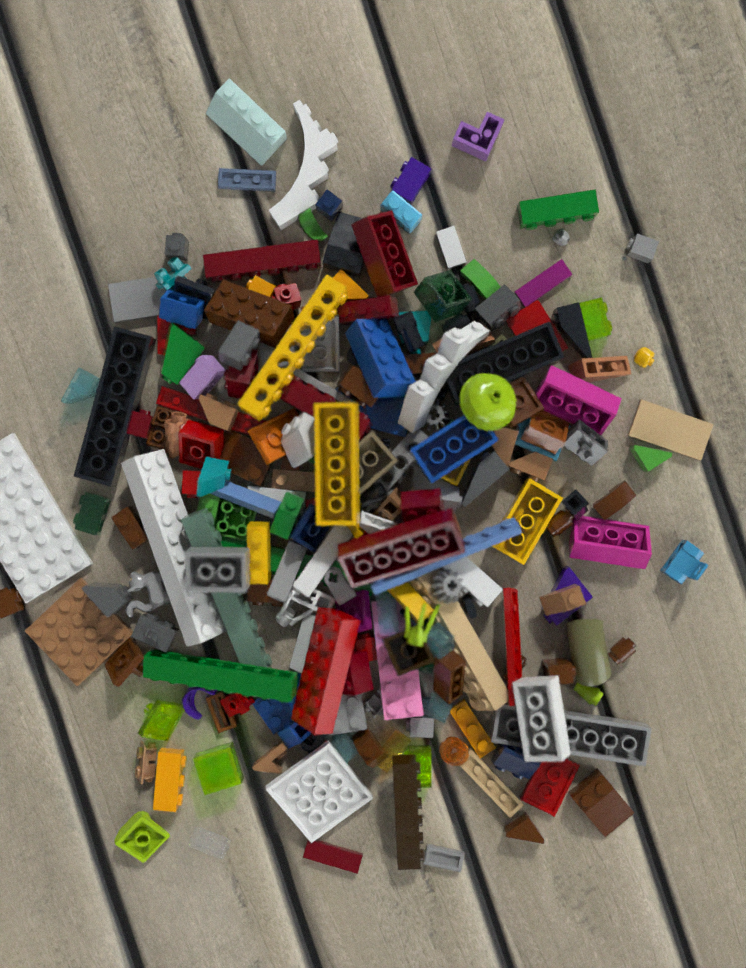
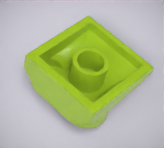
M139 811L119 829L114 842L115 845L144 863L170 837V834L154 822L149 813Z

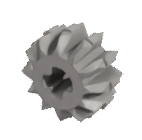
M437 399L435 405L432 404L430 409L431 413L433 410H436V414L439 415L438 419L432 420L431 415H428L424 426L427 423L429 424L428 431L432 429V425H434L435 431H438V423L444 428L446 425L442 420L449 421L450 419L444 416V414L450 413V410L443 411L446 403H443L441 407L438 406L440 399Z
M445 570V572H438L437 576L432 578L435 584H432L430 587L435 589L432 595H438L437 601L450 604L451 602H457L458 597L463 596L461 590L465 586L461 585L463 579L458 578L459 573Z

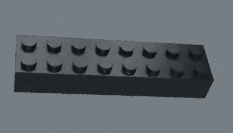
M114 326L73 477L110 487L117 486L122 468L121 463L124 461L131 435L127 432L133 411L137 412L156 343V339L152 336Z

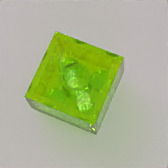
M233 741L197 752L193 757L204 795L242 784L244 775Z

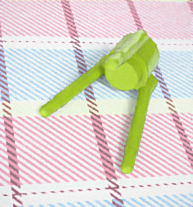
M426 604L422 605L417 628L412 627L411 631L409 607L405 608L406 631L404 637L408 638L407 643L423 646V642H426L427 635L438 613L440 604L436 605L425 631L421 628Z

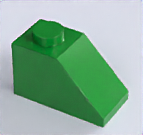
M286 491L270 533L288 540L303 507V498Z

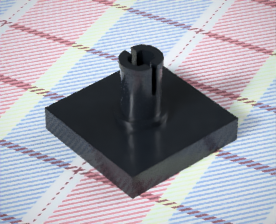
M177 275L174 281V291L205 300L204 309L214 295V289L207 287V282L205 280L201 282L200 278L194 282ZM204 310V311H203V319L208 320L207 315H206L205 310Z

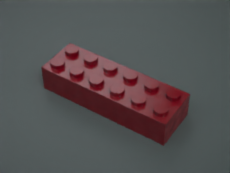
M292 374L293 379L289 385H285L281 390L282 395L279 398L314 418V404L336 403L338 401L326 392L324 395L320 394L321 391L310 383L307 386L304 385V381ZM271 378L268 384L275 385L278 379ZM359 411L360 442L369 434L373 425L370 422L369 416Z
M452 508L338 544V560L351 588L466 553L464 540Z

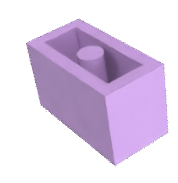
M202 355L195 360V365L187 371L179 383L193 399H199L200 395L206 397V394L224 376L225 369L213 355Z

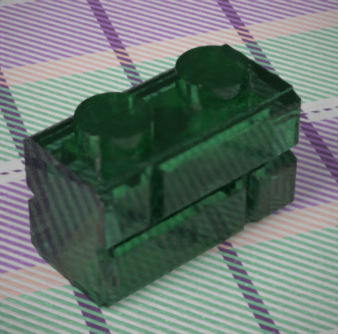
M85 492V495H82L79 500L80 511L75 514L73 524H75L74 529L96 536L100 535L111 498L92 492Z

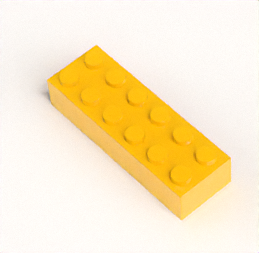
M358 403L314 404L316 525H357L360 523Z

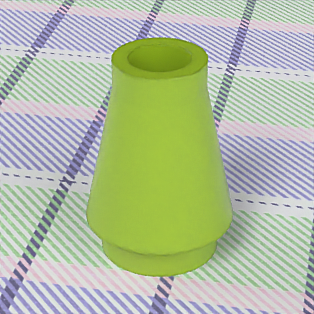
M577 682L573 688L589 705L596 706L603 696L600 689L594 686H584Z

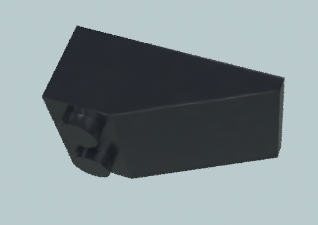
M338 212L322 261L323 267L335 271L342 269L346 274L360 277L364 259L351 224L362 218Z

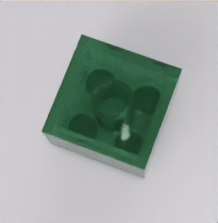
M451 270L424 277L413 292L434 322L460 314L472 301V298Z

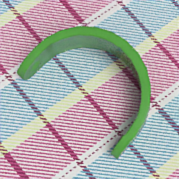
M311 208L299 214L300 226L312 240L318 239L319 242L328 237L313 216Z

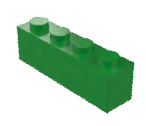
M596 189L519 201L517 210L520 229L534 230L537 229V226L541 225L553 227L556 226V223L560 222L572 224L575 220L583 219V221L593 220L599 213Z

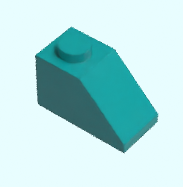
M206 457L198 479L197 496L201 497L224 488L226 480L229 481L231 477V469H228L229 461Z

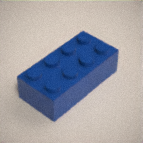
M356 319L345 332V335L373 398L405 396L408 387L416 381L387 319Z
M463 415L410 449L409 453L431 485L496 443L498 438L493 431L482 430L474 426Z

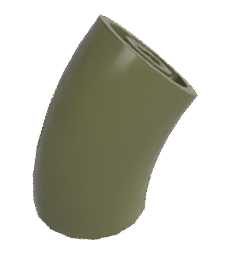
M580 619L566 623L572 665L576 669V681L584 686H596L606 682L612 672L607 653L603 621L598 619Z

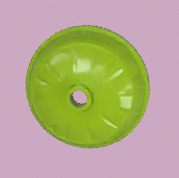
M482 373L472 376L465 382L460 392V406L467 420L474 426L486 431H495L505 427L512 420L516 409V396L513 388L505 379L498 375Z

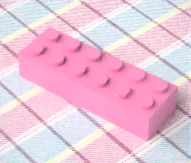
M396 599L371 602L384 720L424 716L418 669L397 677L382 642V639L406 629L405 617L400 615V610L403 607Z

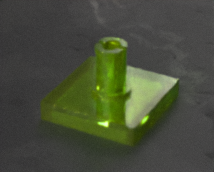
M156 699L154 704L149 703L145 706L147 709H144L143 712L147 717L138 734L143 738L168 741L185 710L183 704Z

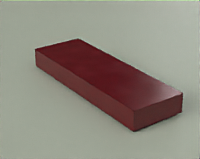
M307 840L303 853V858L356 874H358L363 853L320 840H315L312 843Z

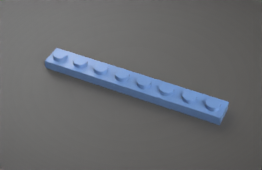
M514 517L506 519L497 525L485 528L483 531L466 536L463 539L466 553L370 582L374 594L377 595L522 533L521 528Z

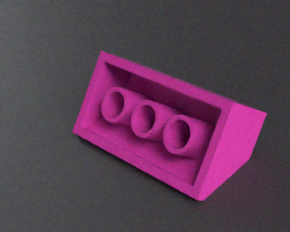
M588 516L572 520L569 558L646 569L652 555L649 526L607 519L604 521L601 518Z

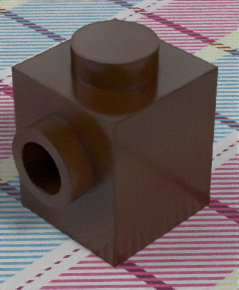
M8 587L0 590L1 619L25 609L21 602L23 599L20 593L16 591V588L9 590Z

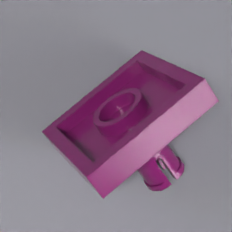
M366 590L356 592L357 596L340 606L335 600L337 609L360 620L357 633L372 629L373 616L371 615L373 613L370 610L369 591Z

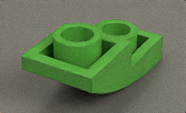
M475 259L460 270L461 275L474 285L476 292L485 300L501 287L493 276Z

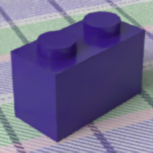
M413 157L408 162L405 161L400 169L401 175L399 178L395 177L390 185V188L410 205L413 204L431 172V168Z

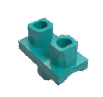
M173 257L168 261L167 264L172 269L169 273L165 268H161L154 273L158 281L155 284L158 289L168 290L170 288V290L174 291V281L177 275L186 278L184 275L192 269L189 264H183L178 257Z

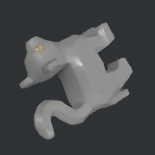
M152 571L145 575L137 572L130 574V588L128 592L140 591L142 588L147 587L150 602L147 605L140 601L129 602L125 608L126 615L129 618L133 617L134 608L145 613L151 612L164 604H171L160 571Z

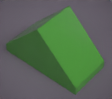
M630 445L631 453L644 472H649L672 457L671 452Z

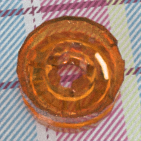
M450 736L440 745L439 752L441 758L446 763L452 766H461L468 760L469 748L461 739ZM455 748L457 750V753L454 752L452 754V750Z

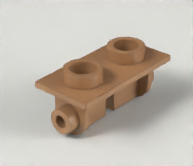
M140 741V747H137L136 756L139 759V763L135 767V778L141 784H143V779H145V782H152L153 778H155L156 764L149 763V761H156L157 746H155V742H148V745H145L143 741Z

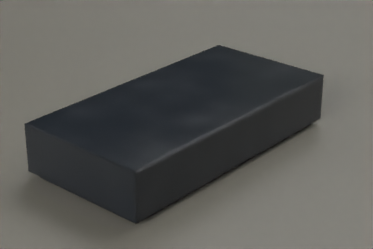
M468 594L462 596L467 615L470 619L476 618L477 613L472 598Z

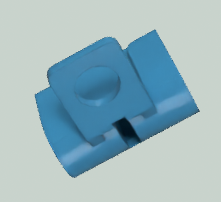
M681 540L660 571L682 585L687 577L692 580H699L707 569L708 564L699 561L704 555L699 548L687 540Z

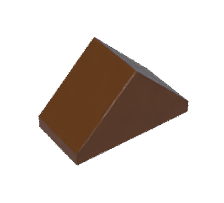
M527 812L504 827L505 837L544 844L542 834Z

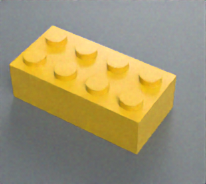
M526 478L502 519L504 521L514 517L522 533L497 543L492 547L524 565L563 497L534 480Z

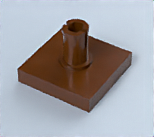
M524 376L509 383L516 396L515 414L508 423L511 428L544 409Z
M131 636L104 664L113 685L120 687L131 673L138 677L143 675V665L140 663L144 656L136 640Z

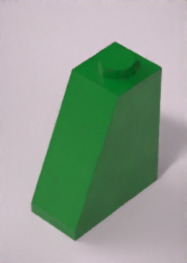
M170 323L160 372L163 374L162 378L169 384L174 382L178 385L205 347L174 323Z

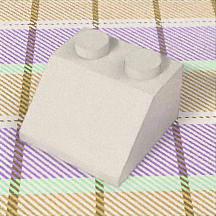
M304 412L300 416L294 417L289 424L286 423L281 432L283 434L281 439L282 446L291 466L294 468L313 457L315 452V418Z

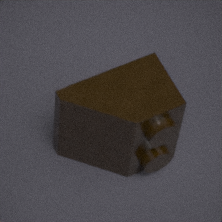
M406 629L382 639L397 677L435 661L427 641L423 642V646L407 643L408 638L404 637Z

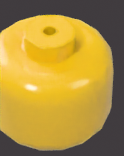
M647 347L640 348L634 356V362L640 367L646 368L654 363L655 360L653 358L655 354Z

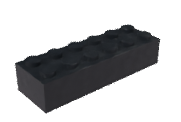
M549 321L463 358L449 375L445 384L454 405L460 403V392L463 385L474 375L482 373L494 374L510 382L555 363L565 356Z

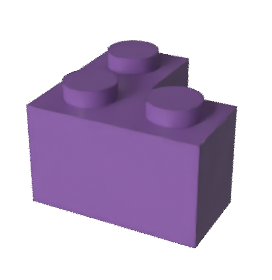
M487 112L479 129L461 121L451 146L486 162L505 119Z

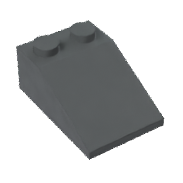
M487 451L477 459L479 462L475 465L462 495L461 507H466L509 470L495 451L490 453Z

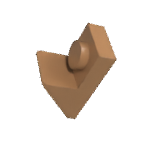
M281 740L255 761L252 766L253 770L282 773L283 768L275 758L279 760L287 753V747Z

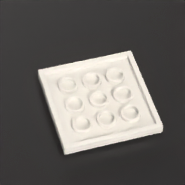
M329 740L266 785L268 793L311 843L373 799L372 793Z

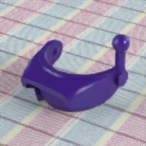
M197 686L189 687L181 699L185 712L194 719H201L202 714L196 709L194 704L196 692L201 690L210 695H215L216 691L221 690H206L203 687Z

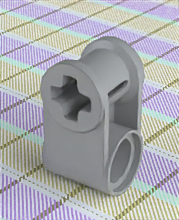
M330 567L327 570L325 582L339 606L357 596L339 568ZM331 572L333 574H338L336 581L334 579H329Z

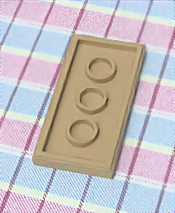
M641 399L627 436L701 461L714 424Z

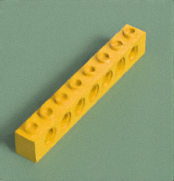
M328 275L325 276L239 401L238 406L241 410L259 421L268 416L272 403L279 400L283 387L289 385L292 381V374L295 369H299L302 366L306 353H310L313 350L317 337H321L326 330L325 325L329 320L332 321L337 314L336 309L347 300L346 286ZM326 298L333 299L330 304L323 303V300ZM314 314L322 315L319 320L312 319ZM303 330L311 331L308 336L301 335ZM297 345L300 347L297 352L290 351L292 346ZM286 361L289 363L287 368H279L281 362ZM277 378L278 381L275 385H269V379ZM260 394H266L267 397L264 401H257V397Z

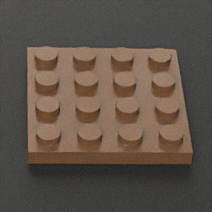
M80 578L25 630L76 686H79L133 633L117 614L108 618L81 589L83 586L88 585L83 578Z

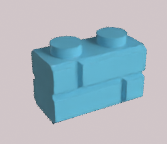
M393 190L380 205L382 212L393 211L397 225L403 227L408 234L422 220V214Z

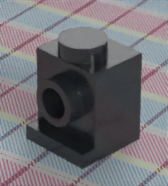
M577 489L562 501L563 506L576 520L589 511L587 508L589 502Z

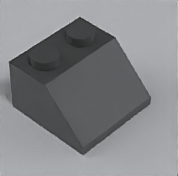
M94 582L81 588L107 618L118 613L133 599L131 596L132 592H128L129 588L122 584Z

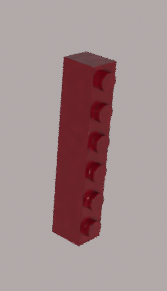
M318 239L203 255L205 276L211 283H221L223 279L229 278L231 281H237L245 276H249V278H254L255 275L261 277V274L267 273L269 276L279 275L282 271L296 273L299 272V269L305 268L307 271H313L321 266Z

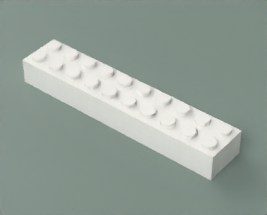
M162 449L135 456L122 462L123 471L186 646L202 643L226 632L211 592H186L185 552L192 546L181 519L188 514L165 450Z

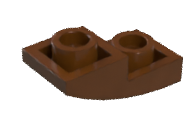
M157 406L151 423L152 428L146 442L147 446L166 451L164 423L170 418L171 412L176 411Z
M624 480L610 489L607 495L594 502L593 507L605 521L633 500L636 494Z

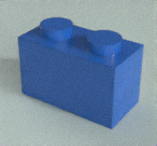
M168 289L160 299L159 318L170 323L184 325L186 328L196 329L203 320L205 300Z

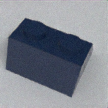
M309 504L289 538L315 553L331 525H316V506Z
M499 743L491 759L496 769L502 772L508 770L519 779H523V777L530 779L541 764L540 761L525 762L523 748Z

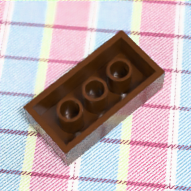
M226 280L221 282L204 309L209 323L232 331L237 321H240L259 330L261 343L273 348L279 345L294 320L291 305Z

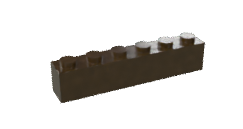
M415 754L392 755L398 870L421 869V861H424V849H420V844H424L423 832H419V827H423L422 814L418 813V809H422V798L418 797V792L421 791V779H417V774H421L420 762H416Z

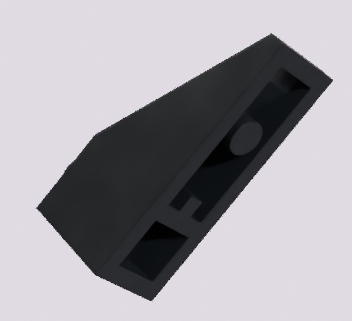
M579 302L557 307L552 314L554 325H557L558 330L583 359L593 358Z

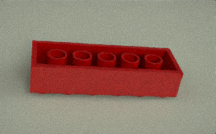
M318 607L292 711L291 719L314 735L333 734L360 620L337 608Z

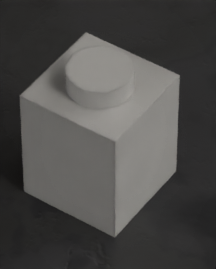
M637 233L627 243L626 249H628L626 256L649 263L653 260L659 241Z
M423 714L424 716L406 719V731H409L410 737L433 738V714Z

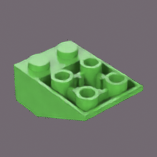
M210 493L200 497L197 511L207 508L208 512L212 513L215 530H218L222 536L247 541V526L250 521H255L256 511Z

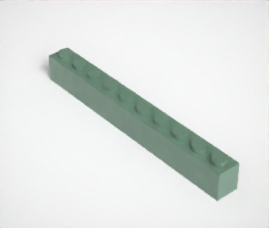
M207 508L186 515L181 519L192 547H222L220 542L222 541L221 534L218 530H215L213 525L214 517L211 512H208ZM211 592L239 662L272 668L271 657L264 650V640L258 635L257 623L255 619L251 618L249 603L245 602L242 596L244 593Z

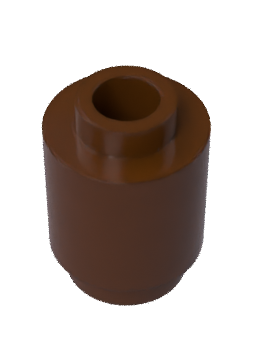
M560 510L552 516L546 529L553 537L560 536L573 525L572 520L574 518L567 510L564 512Z
M622 637L609 649L608 656L617 665L623 664L636 652L634 649L636 644L629 637L627 639Z

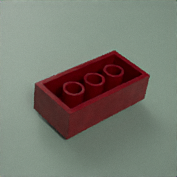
M392 210L366 216L351 224L377 297L395 294L418 285Z

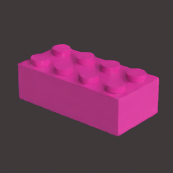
M552 365L535 391L536 396L544 407V411L572 424L580 419L600 435L603 434L617 415L622 399Z

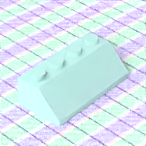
M230 78L216 91L206 111V115L262 166L287 140L286 131Z

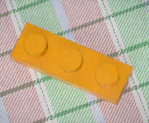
M465 699L449 708V712L479 758L496 749Z

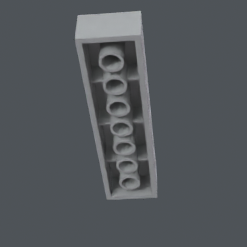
M508 701L496 711H493L489 738L492 743L523 747L516 706H509ZM564 710L570 755L646 766L651 727L648 724Z

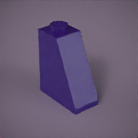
M569 566L563 567L551 592L577 584L580 586L587 603L593 596ZM580 607L551 615H545L544 613L543 616L549 624L553 622L557 626Z

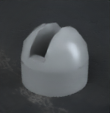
M564 229L558 230L553 236V241L559 246L567 245L570 240L568 232Z

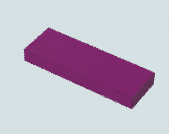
M561 259L514 293L525 308L573 274Z

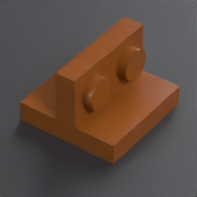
M542 410L530 417L522 433L521 440L556 454L559 448H563L566 443L569 422Z

